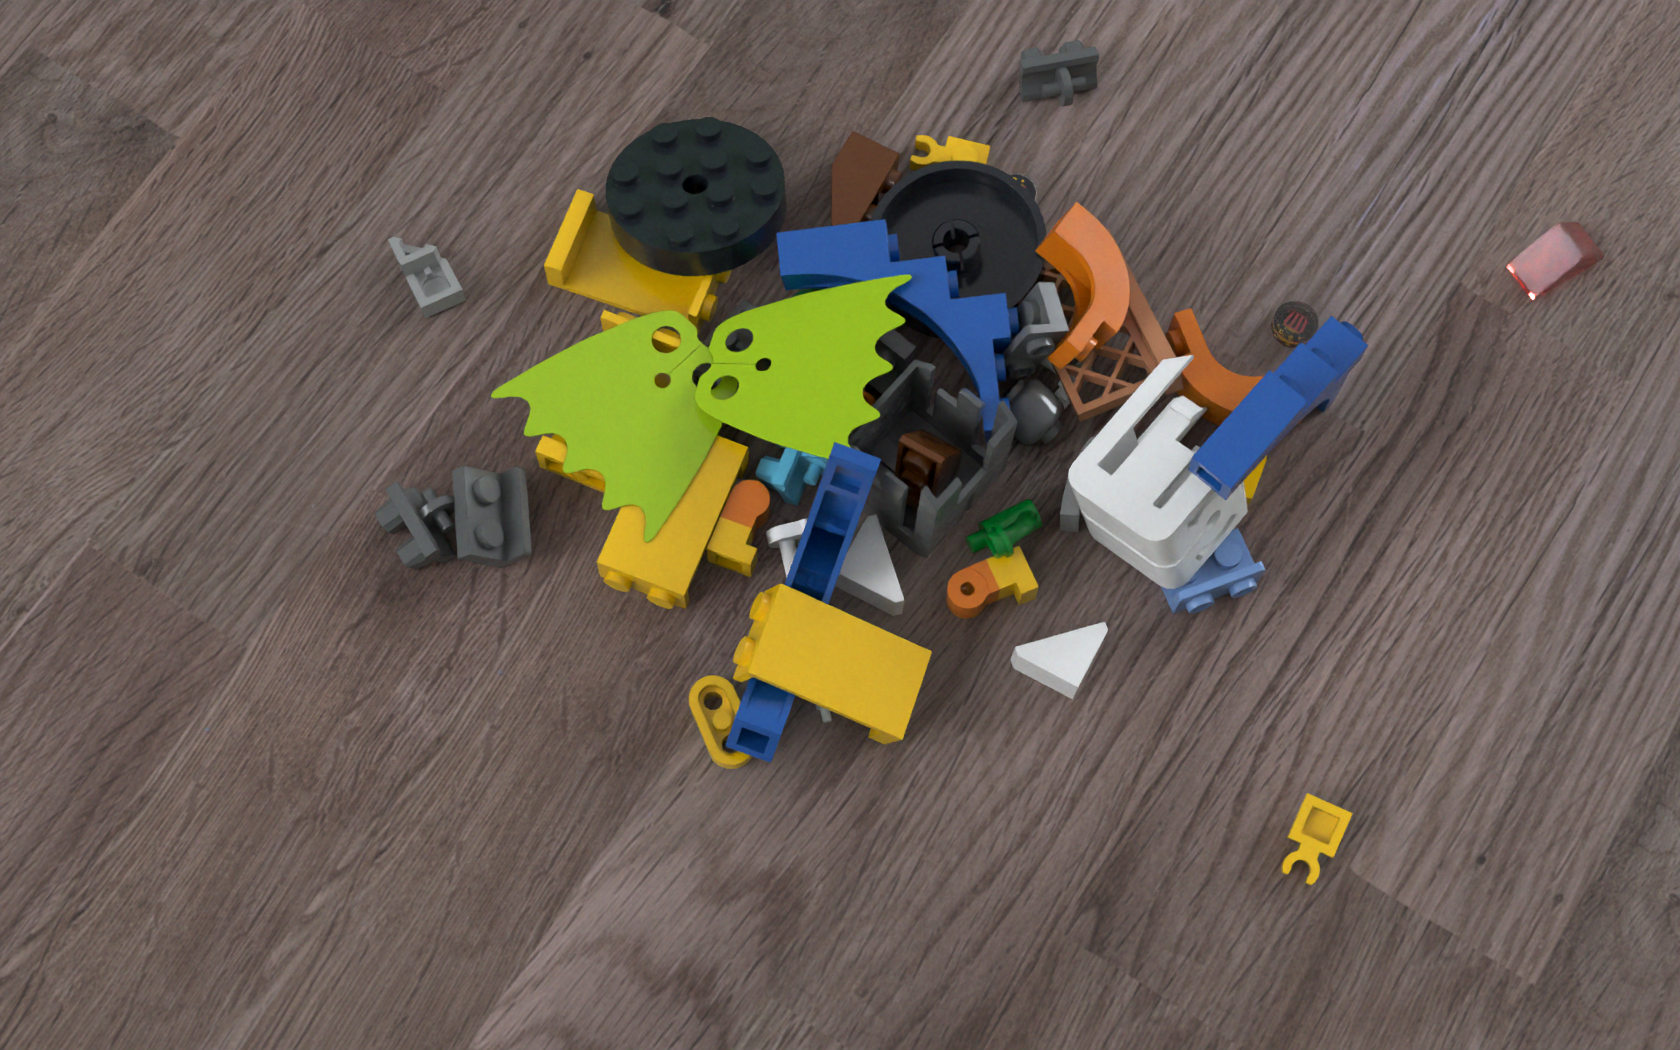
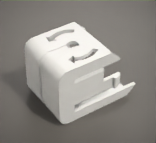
M1193 355L1163 359L1077 457L1068 473L1071 488L1091 536L1152 581L1166 589H1176L1185 585L1248 512L1244 482L1238 486L1227 500H1224L1188 470L1192 456L1200 447L1195 445L1190 450L1179 442L1207 411V407H1199L1183 395L1173 398L1138 440L1133 429L1135 425L1194 359Z

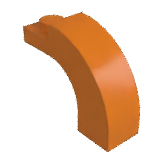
M1077 201L1056 222L1035 250L1065 277L1075 299V314L1069 327V332L1047 357L1060 370L1074 358L1082 362L1093 348L1096 350L1100 349L1118 333L1126 317L1130 298L1128 271L1120 249L1101 222Z
M1192 309L1174 313L1165 337L1176 357L1194 356V359L1181 372L1183 389L1176 391L1179 397L1183 395L1199 407H1207V411L1201 417L1220 426L1264 375L1256 377L1243 376L1224 368L1210 353Z

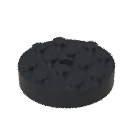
M714 117L656 125L652 130L642 134L623 149L613 162L606 180L605 189L612 231L618 243L632 258L641 264L667 274L706 276L742 266L753 260L770 246L777 237L776 233L780 232L786 216L787 201L784 170L774 149L763 138L749 129L730 122L720 121ZM694 185L697 186V194H694Z
M955 160L922 167L897 182L884 195L871 218V221L886 219L888 234H897L900 261L945 256L947 271L956 270L959 298L1006 293L1007 307H1018L1034 286L1044 279L1047 261L1035 252L1046 237L1045 223L1040 208L1032 195L1020 182L993 166L973 161ZM954 245L966 247L961 252L962 262H960L958 253L948 251L950 247ZM885 302L888 309L905 319L903 324L922 334L939 338L923 323Z

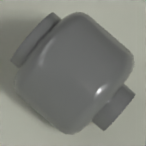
M1020 378L1000 397L1009 398L1010 411L1018 421L1014 438L1024 446L1032 445L1038 440L1046 445L1064 426L1058 420L1064 410L1063 402L1038 379H1031L1025 382Z

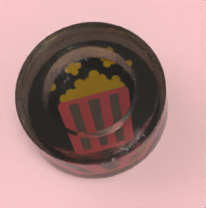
M1290 301L1282 304L1271 321V331L1274 338L1280 344L1289 348H1296L1301 342L1305 345L1318 329L1317 314L1309 305L1300 301Z

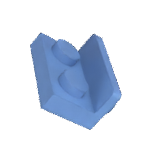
M1236 528L1230 532L1185 585L1176 589H1166L1162 586L1161 588L1173 614L1185 609L1188 610L1189 614H1194L1211 607L1215 603L1214 599L1230 593L1231 598H1238L1254 591L1258 587L1256 583H1258L1266 569L1262 561L1254 563L1239 529Z

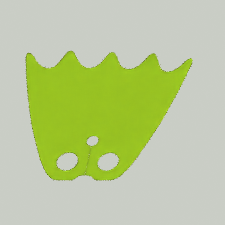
M905 274L809 292L757 307L727 319L713 333L709 346L713 360L709 370L699 378L694 397L696 404L705 413L732 427L766 441L811 455L829 459L835 442L850 447L848 436L852 430L880 417L879 411L865 401L863 388L869 381L890 372L893 368L891 363L878 356L875 351V345L882 335L905 323V319L886 307L885 300L889 293L910 281L912 276ZM744 328L752 332L753 341L747 349L741 352H732L727 349L726 339L733 331ZM768 358L771 360V366L766 371H758L756 369V363L760 359ZM723 376L735 377L739 382V388L732 397L726 400H718L712 396L711 387L716 380Z
M672 310L643 315L589 337L528 369L494 390L491 394V397L494 399L520 397L529 403L531 409L524 429L525 436L556 434L565 439L567 454L563 464L564 473L569 474L592 469L602 474L605 480V493L602 502L603 510H612L632 504L640 507L645 514L646 520L644 530L645 542H650L656 536L682 498L705 460L723 422L700 409L694 399L697 387L693 383V371L701 364H712L713 357L709 347H706L699 341L696 327L682 314ZM660 327H673L679 332L681 342L675 351L662 353L652 345V335ZM660 373L669 375L671 378L669 386L665 388L656 386L654 383L656 375ZM723 376L719 385L711 390L712 396L718 400H726L736 393L738 380L733 376Z

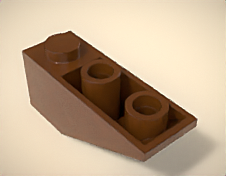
M854 131L851 132L832 164L831 226L871 221L873 213L884 195L901 180L902 173L898 171V152Z
M923 429L902 435L898 444L894 476L909 487L906 504L918 509L921 490L925 486L929 488L937 499L948 487L957 472L963 451Z

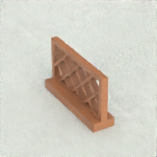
M1108 228V229H1107L1108 232L1110 233V235H1111L1112 238L1114 239V237H1113V235H1112L1110 229ZM1124 256L1123 259L1130 283L1129 306L1124 322L1118 331L1129 336L1124 351L1105 345L1098 350L1093 348L1081 368L1067 364L1060 370L1051 363L1079 422L1125 404L1146 380L1144 379L1134 384L1120 380L1127 364L1144 368L1148 375H1150L1163 359L1176 358ZM1048 262L1043 281L1054 282L1059 296L1063 287L1071 289L1065 277ZM1061 304L1064 316L1071 318L1068 324L1069 328L1074 318L1075 308ZM1134 348L1138 355L1132 354ZM1097 355L1118 361L1111 377L1090 371ZM1181 374L1164 392L1166 396L1183 389ZM1070 376L1076 378L1074 383L1072 382ZM1084 381L1106 387L1102 397L1085 404L1082 403L1078 394Z

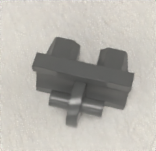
M1079 40L1065 42L1059 48V53L1044 56L1043 51L1038 48L1023 50L1021 52L1019 69V95L1022 102L1057 96L1061 106H1069L1073 103L1074 92L1096 89L1098 84L1096 68L1099 61L1096 47L1085 48Z
M397 481L385 489L390 499L375 512V516L388 533L395 535L406 526L408 527L412 537L397 547V553L407 568L417 570L434 560L447 563L457 556L444 533H448L455 528L450 518L455 512L454 497L452 495L438 497L433 488H428L420 494L417 488L404 489L401 483Z

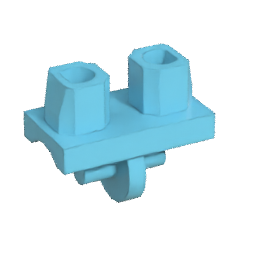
M776 444L777 447L785 449L781 459L769 456L761 458L755 472L756 477L766 487L776 490L785 503L798 506L806 484L816 485L819 476L824 473L828 459Z

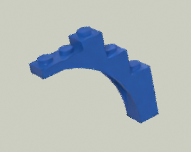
M886 219L776 233L780 276L786 291L814 288L827 289L867 280L905 274L911 275V280L889 293L885 302L908 313L927 326L958 358L970 376L980 400L986 404L982 411L985 443H988L999 403L1003 400L1010 409L1009 398L999 399L997 383L1006 381L1003 353H994L1003 352L1011 343V336L1020 333L1017 307H1007L1006 293L959 298L956 270L947 271L945 256L900 261L897 234H888Z
M1330 316L1305 345L1301 342L1274 373L1269 370L1192 456L1188 470L1224 500H1227L1270 451L1315 407L1324 412L1335 400L1349 372L1361 360L1368 347V344L1363 341L1360 331L1352 324L1345 321L1340 323Z
M836 442L834 443L784 585L829 604L881 461L880 458ZM757 678L749 679L725 746L771 763L795 695Z

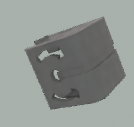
M914 360L872 405L873 408L879 411L880 417L853 429L848 436V444L855 450L881 459L863 511L869 516L876 514L882 527L913 552L927 558L963 518L964 512L970 510L1005 471L1018 421L1002 400L998 405L991 437L985 451L975 442L982 411L986 404L966 388L959 392L958 401L940 388L936 392L934 408H931L930 400L936 367L930 363ZM923 429L963 452L960 466L948 487L936 499L929 488L925 486L921 490L917 509L906 504L909 487L894 475L900 438L904 434Z

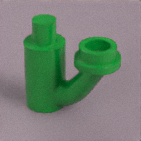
M1025 499L979 522V530L966 536L965 540L972 553L988 547L995 558L998 559L1002 556L1008 558L1014 554L1012 546L1029 533L1041 528L1042 521L1032 501Z

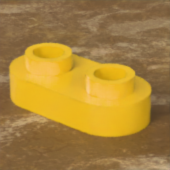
M710 675L699 679L692 686L689 693L690 710L712 760L723 768L737 769L746 765L753 756L739 751L734 753L726 752L723 749V744L729 737L741 702L733 685L727 679L721 676ZM709 697H719L722 700V705L716 710L706 708L704 703Z

